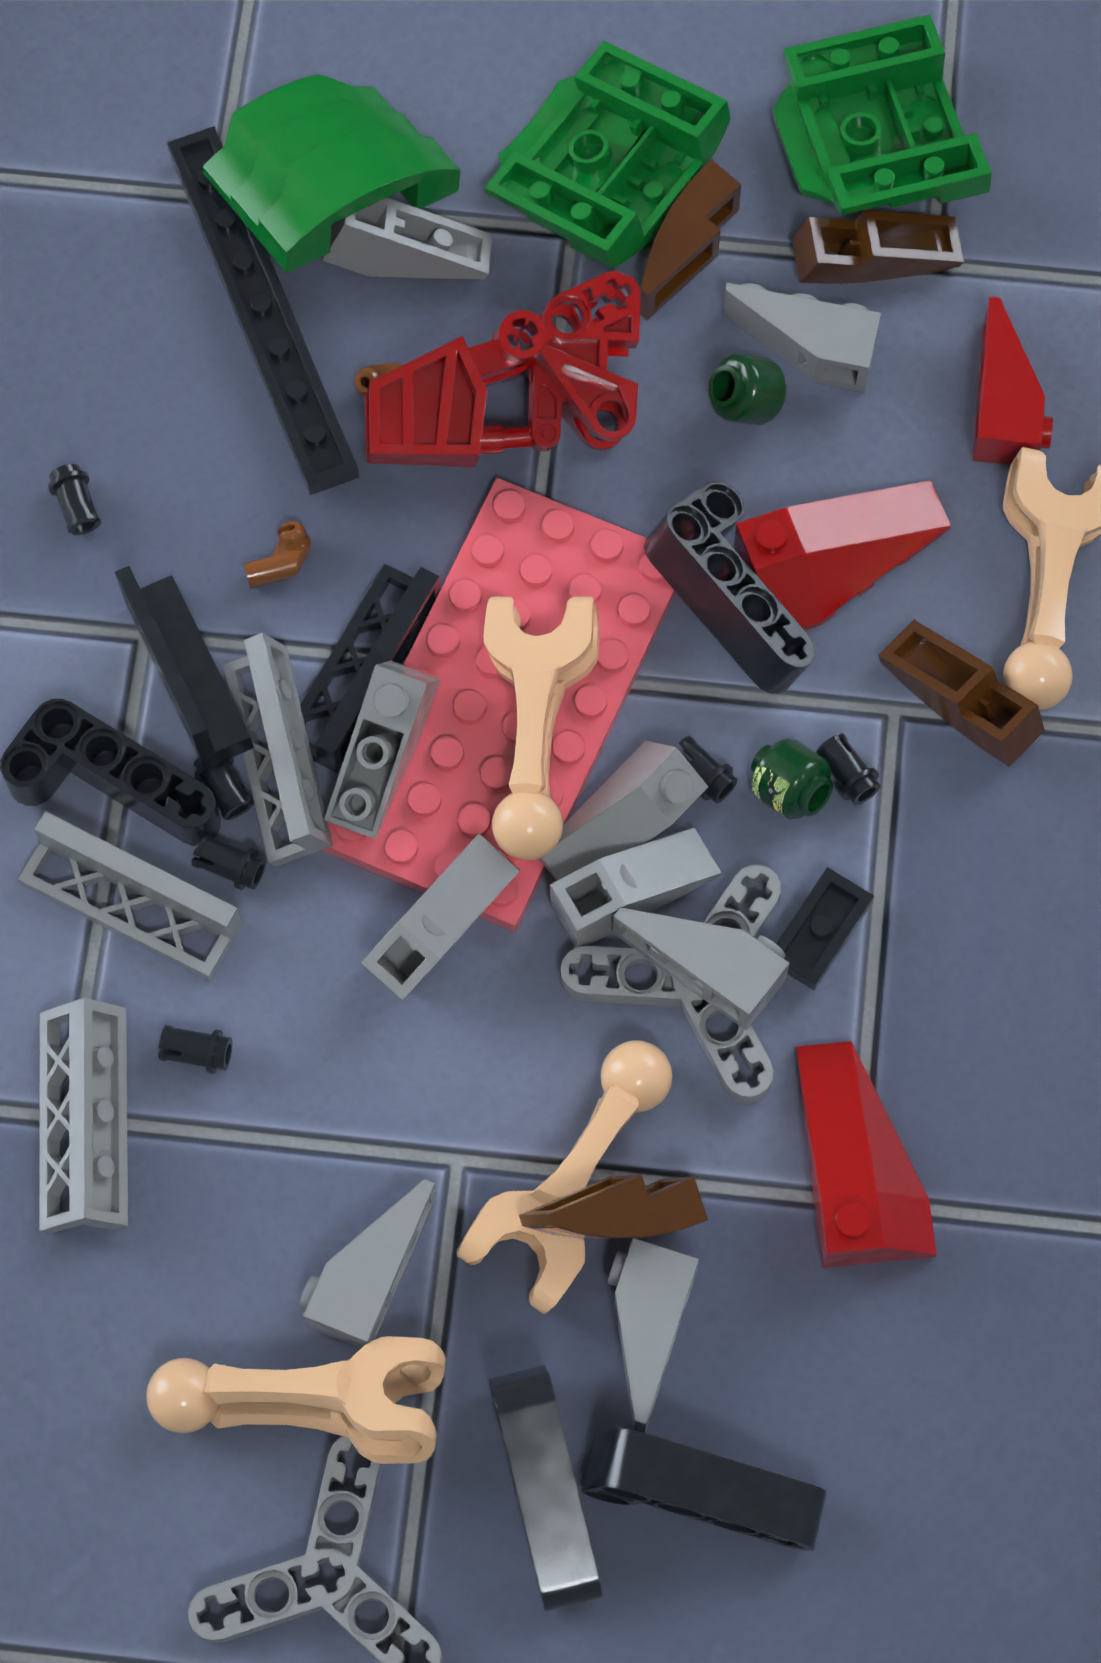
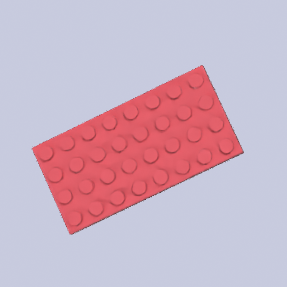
M496 477L403 664L441 680L422 735L376 839L328 822L333 846L321 851L424 894L480 833L518 867L520 871L479 917L516 933L546 867L539 859L526 861L509 856L498 846L492 831V819L497 806L506 796L512 793L509 781L515 758L517 697L515 686L497 672L484 644L483 634L488 600L494 596L512 597L514 600L513 606L517 609L521 618L520 629L526 634L540 636L553 632L562 624L567 601L570 598L592 596L599 614L598 661L585 678L565 690L556 716L551 742L550 796L561 812L564 825L570 819L676 595V591L646 556L644 545L647 538Z

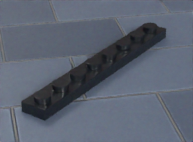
M215 126L167 142L169 155L309 494L313 495L359 478L358 467L266 248L203 174V166L223 148Z

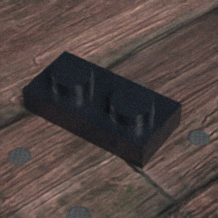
M827 867L776 943L786 955L784 959L790 963L788 975L815 991L873 903L874 895Z

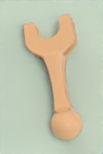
M1022 447L1010 465L1003 499V511L1011 526L1028 543L1031 567L1030 600L1021 645L1010 654L1004 665L1003 683L1036 703L1039 710H1046L1059 704L1066 697L1072 685V667L1068 657L1060 649L1065 643V610L1068 586L1078 549L1092 543L1101 534V464L1097 467V472L1086 481L1082 495H1066L1056 490L1047 479L1046 455L1042 451Z
M494 596L488 600L483 634L484 644L497 672L515 686L517 697L515 758L509 781L512 793L506 796L497 806L492 819V831L498 846L506 854L519 860H536L546 856L557 846L562 835V815L550 796L551 742L556 716L565 690L585 678L598 661L599 614L592 596L570 598L567 601L562 624L553 632L540 636L526 634L520 629L521 618L517 609L513 606L514 600L512 597Z
M633 1040L624 1042L609 1052L602 1064L600 1074L604 1094L599 1098L588 1125L569 1155L554 1173L534 1191H507L490 1198L457 1248L458 1258L469 1265H476L483 1260L499 1241L515 1239L527 1243L537 1254L540 1268L535 1284L528 1294V1301L533 1308L542 1314H546L556 1306L585 1263V1242L580 1238L551 1235L523 1227L519 1215L586 1187L598 1161L617 1133L636 1113L649 1111L664 1101L670 1091L673 1075L670 1062L661 1049L649 1042Z
M386 1336L364 1345L350 1360L308 1368L289 1370L241 1369L220 1364H213L209 1368L204 1363L195 1359L178 1358L163 1364L152 1375L147 1387L146 1401L149 1412L154 1420L163 1428L175 1433L194 1432L205 1427L209 1422L217 1429L240 1425H290L318 1429L348 1437L359 1454L374 1463H419L427 1460L435 1450L437 1436L435 1426L430 1416L422 1409L395 1403L404 1396L434 1391L443 1379L446 1357L442 1349L434 1341L424 1338Z

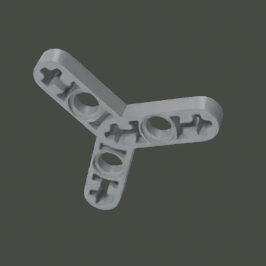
M749 865L742 868L732 879L703 923L713 925L730 923L738 929L745 930L757 939L777 909L780 901L781 882L777 874L763 865ZM758 882L764 883L766 885L765 896L768 900L761 897L755 899L748 910L746 918L739 912L745 903L747 889L744 885L755 887ZM728 905H732L734 909L727 907ZM748 919L756 921L754 923H750ZM580 946L569 951L563 958L560 968L561 983L566 993L572 998L584 1002L680 1007L723 1089L731 1099L739 1103L752 1104L759 1102L768 1094L772 1085L774 1070L767 1053L751 1025L746 1031L737 1024V1034L728 1041H717L711 1038L705 1026L710 1018L723 1013L711 1004L705 1006L699 1013L696 1012L694 1008L702 1007L703 999L634 948ZM582 962L592 963L593 972L609 974V962L618 963L616 970L617 988H608L609 976H592L590 985L579 984V977L575 974H570V972L579 971ZM642 963L653 968L657 975L654 985L646 990H637L629 986L625 980V973L631 966ZM744 1043H747L750 1047L742 1049L741 1058L750 1071L756 1069L761 1071L757 1077V1087L750 1088L746 1082L736 1084L734 1081L738 1077L739 1067L732 1053L737 1051ZM731 1054L725 1061H722L720 1056Z
M340 1437L332 1445L328 1454L306 1554L199 1591L191 1600L188 1608V1621L193 1631L204 1641L214 1644L223 1643L324 1610L380 1663H404L406 1660L403 1653L393 1644L390 1645L387 1654L378 1649L379 1645L384 1644L393 1637L400 1621H404L410 1627L400 1634L401 1637L414 1648L425 1643L430 1647L425 1655L428 1662L442 1663L441 1648L434 1636L359 1568L382 1464L371 1461L369 1468L362 1467L357 1471L354 1486L356 1490L366 1489L364 1498H360L349 1491L331 1492L333 1482H337L345 1487L348 1475L347 1467L342 1462H339L341 1455H351L354 1449V1445L348 1437ZM338 1503H348L354 1506L359 1514V1522L356 1528L346 1535L331 1533L325 1524L328 1510ZM324 1562H330L334 1570L344 1568L345 1576L337 1580L338 1590L328 1593L323 1585L307 1588L305 1590L311 1601L300 1604L299 1589L290 1575L291 1572L302 1569V1579L307 1581L321 1574L319 1565ZM267 1580H280L289 1589L287 1604L278 1612L268 1613L262 1611L256 1603L257 1589ZM245 1588V1602L254 1616V1620L243 1623V1613L238 1611L223 1618L224 1628L215 1631L210 1623H200V1616L208 1612L207 1602L217 1599L222 1607L238 1604L240 1602L234 1595V1591ZM371 1600L379 1601L388 1609V1623L379 1633L366 1634L356 1626V1611L364 1602Z

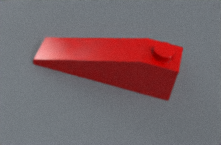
M929 480L788 506L736 523L734 549L804 630H808L825 623L835 615L837 609L856 595L861 596L874 586L876 580L895 566L906 563L949 531L951 525L933 483Z
M852 1041L796 1046L795 1052L822 1268L936 1257L929 1198Z

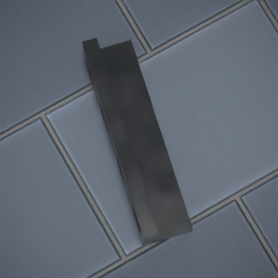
M386 564L382 567L300 705L305 725L312 720L326 716L330 717L315 745L309 742L314 762L336 773L341 769L375 665L387 661H393L402 665L440 592V579L438 575L420 567L413 578ZM392 584L406 591L394 612L384 615L380 599L388 585ZM375 609L377 617L369 619L370 615ZM381 628L382 632L368 656L358 659L354 642L359 634ZM349 652L352 661L343 663ZM355 672L356 676L342 700L332 703L328 692V686L332 679ZM323 696L326 705L316 707Z
M130 566L115 571L114 573L127 609L203 769L253 749L254 746L246 726L173 576L171 575L140 588Z

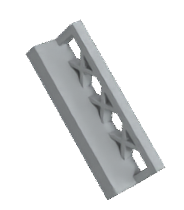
M261 633L244 640L247 656L226 663L223 667L230 696L254 746L253 749L244 752L243 755L268 864L276 867L331 847L333 843L328 821L324 820L326 815L287 647L268 635ZM251 672L257 701L246 695L242 675ZM249 704H251V705L254 706L253 709H252V711H251V713H250ZM261 720L269 750L259 746L257 743L255 732ZM260 753L266 755L263 761H261ZM272 770H274L280 800L271 796L268 791L267 780ZM271 803L277 805L274 812ZM285 819L289 839L293 844L281 848L278 831Z
M45 811L34 829L40 843L18 877L20 885L211 981L243 926L238 908ZM53 853L71 862L75 879L52 885L37 876L50 854ZM79 867L91 872L92 874L81 876ZM104 881L117 885L122 903L102 909L89 904L85 887ZM78 889L81 899L67 892ZM126 890L139 898L129 900ZM156 905L166 910L170 927L146 933L136 927L132 911ZM126 913L128 923L115 916ZM174 915L188 922L176 925ZM204 929L219 938L204 962L184 952L180 935ZM174 937L176 947L162 940Z
M81 998L40 1012L39 1231L55 1233L80 1225L109 1230L128 1226L127 1028L125 1007ZM69 1021V1038L63 1048H61L60 1024ZM66 1075H68L69 1092L62 1103L60 1101V1086ZM66 1130H68L69 1147L62 1158L60 1156V1140ZM66 1185H68L69 1211L60 1214V1196Z

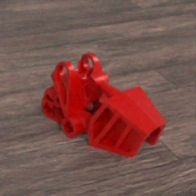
M616 270L606 272L556 295L549 301L540 316L525 310L510 313L503 319L492 339L488 342L468 347L464 337L461 336L369 382V390L365 392L366 462L368 464L473 468L476 466L480 454L503 453V449L531 447L535 451L543 453L551 450L560 439L561 416L585 445L596 450H606L614 447L623 437L631 432L635 425L638 383L608 371V356L628 357V348L636 349L639 343L640 290L637 282L633 277L624 275ZM624 288V289L627 291V293H628V296H627V297L625 296V294L622 292L621 289ZM602 298L605 303H611L597 309L595 312L597 318L592 320L591 311L596 307L597 300ZM575 308H577V310H578L579 313H580V316H581V319H582L581 321H580V318H579V316H578V314H577ZM559 317L566 320L571 326L572 333H563L556 329L552 318ZM524 329L530 333L532 338H530L529 335L526 332H524ZM525 374L529 379L528 426L502 428L501 424L484 425L487 400L486 387L503 381H514ZM602 411L612 415L616 424V431H608L603 428L597 420V412ZM588 429H589L594 435H596L597 437L601 438L602 440H606V441H600V440L595 439L594 437L591 436V434L589 433Z

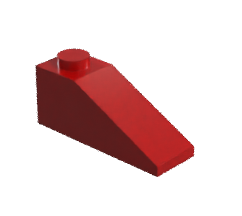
M989 297L983 323L972 461L1011 465L1022 447L1039 451L1041 448H1050L1053 417L1044 416L1045 394L1000 297Z

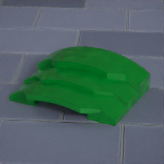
M930 14L784 48V59L790 82L773 108V117L787 161L801 195L833 203L839 213L845 215L887 204L894 208L931 198H936L942 204L990 192L992 172L976 133L964 135L943 81L945 51Z
M603 41L575 76L557 82L551 94L528 125L499 154L500 168L484 187L485 193L526 214L527 218L534 223L569 240L571 248L613 269L634 256L656 236L671 206L688 183L713 158L731 121L728 102L707 90Z
M320 74L308 76L278 87L233 112L225 146L203 166V174L286 273L330 253L331 224L398 192L413 207L422 209L459 191L460 169L432 137L422 136L402 113H397L375 87H353Z

